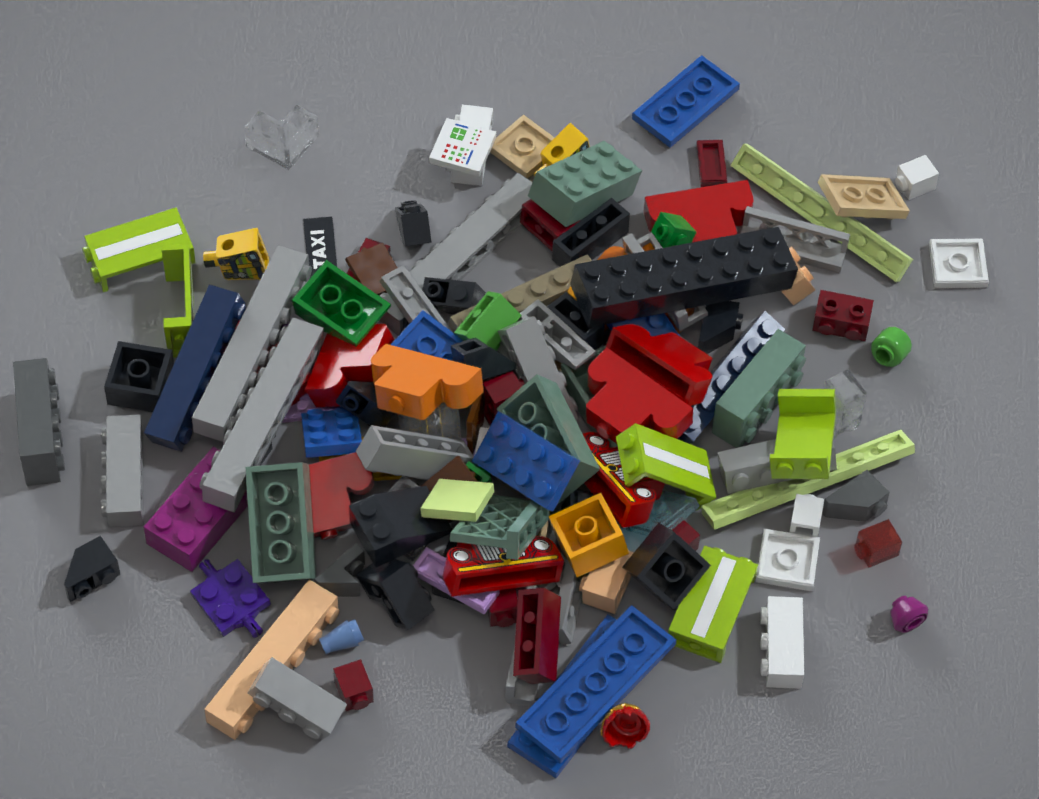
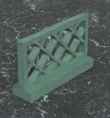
M492 495L476 522L460 521L451 531L450 541L505 548L507 559L518 560L549 520V510L533 500Z

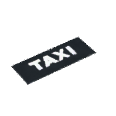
M332 216L303 219L306 254H308L309 266L312 267L310 278L326 260L337 267Z

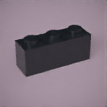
M610 198L553 241L552 260L559 267L585 255H588L593 260L629 233L630 213L613 198Z

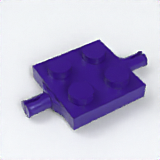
M209 559L204 560L205 564L201 562L199 568L207 578L190 590V592L221 635L224 637L234 629L244 626L253 638L258 637L257 633L261 635L263 629L254 619L262 610L270 606L271 602L259 585L253 583L252 576L242 563L236 559L223 569L217 571Z

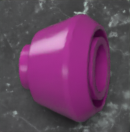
M904 595L892 603L893 608L890 614L896 631L902 633L910 632L920 626L928 617V607L914 597L907 598Z

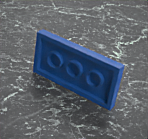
M701 55L632 113V120L671 148L739 90L740 83Z
M498 411L472 462L545 509L553 512L580 460L506 414Z

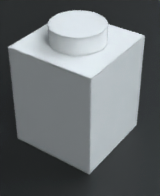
M923 155L898 166L895 184L897 189L903 192L908 200L935 190L939 172L928 157Z
M796 494L789 533L818 537L824 499L817 498L811 494Z

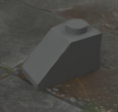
M865 470L824 499L822 514L829 518L865 522L872 516H880L887 509L890 492L868 470Z

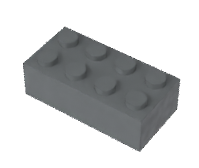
M47 358L13 362L19 454L26 485L61 482L60 471L65 470V463L61 450L63 438L59 425L61 423L60 407H58L59 389L56 383L55 369H49Z

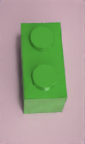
M488 291L456 329L454 334L463 341L476 337L495 350H498L501 342L498 330L517 322L522 315L500 293Z

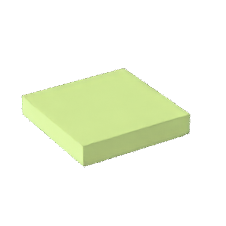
M439 479L421 507V516L424 518L476 522L494 493V484Z

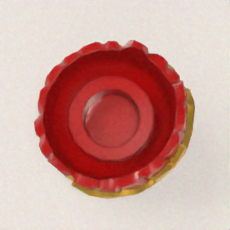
M627 703L613 707L605 715L601 725V736H603L604 741L610 747L622 745L632 749L637 742L645 740L650 731V721L646 714L638 706Z

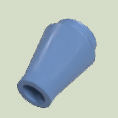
M354 619L349 622L345 620L328 634L319 638L325 653L328 654L359 646L358 643L364 641V638Z

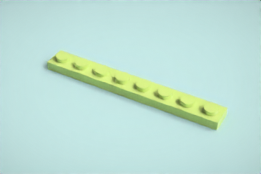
M749 144L742 145L730 165L811 223L849 233L848 249L895 282L901 280L913 261L907 254L855 218L837 216L825 197Z
M898 430L836 454L837 470L830 471L829 479H793L738 491L701 505L702 515L715 530L794 500L796 494L805 495L859 475L865 470L876 469L882 465L914 454L915 444L902 430Z

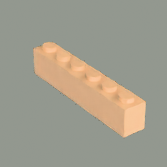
M309 579L204 709L206 722L236 740L241 732H247L252 725L253 717L259 710L263 711L265 709L255 703L253 697L247 694L263 665L273 657L290 669L298 667L302 663L307 649L311 645L314 646L318 643L323 629L327 624H332L338 617V596Z

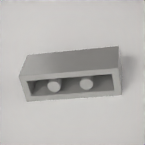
M273 657L263 665L247 693L253 697L255 703L264 708L270 707L275 710L282 720L299 725L303 728V732L313 739L323 740L330 735L347 706L345 702Z

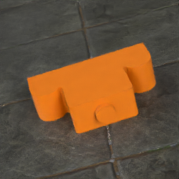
M385 344L371 358L377 407L382 410L424 420L443 402L452 409H463L471 405L484 392L481 368L389 344Z

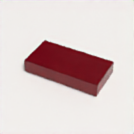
M697 140L696 150L700 187L727 183L723 140Z

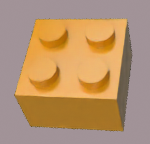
M601 493L548 516L554 534L576 577L629 554L624 535Z

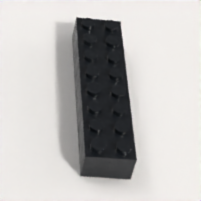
M774 227L575 264L570 285L587 327L590 328L788 290L793 286L798 267L780 228Z

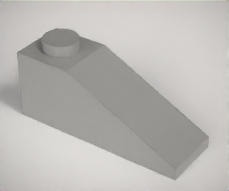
M539 299L520 313L522 316L518 321L526 317L535 316L536 320L542 323L545 330L544 339L547 346L549 345L553 349L557 361L576 370L595 355L596 351Z

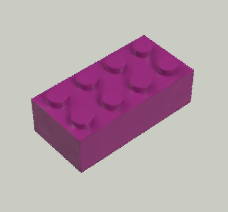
M214 446L144 526L147 545L193 572L248 507L247 490L235 512L203 501L200 481L205 472H210L215 452L220 451Z

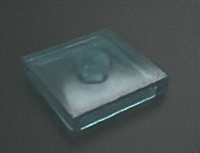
M663 490L660 499L654 502L648 521L644 524L625 528L627 531L648 536L659 522L672 530L697 510L699 504L696 498Z

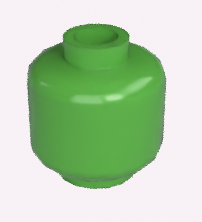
M888 327L883 329L871 344V351L879 364L886 367H895L908 356L912 343L907 333L902 329Z

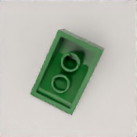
M327 260L292 299L297 316L308 323L323 327V332L354 346H358L391 307L389 302Z

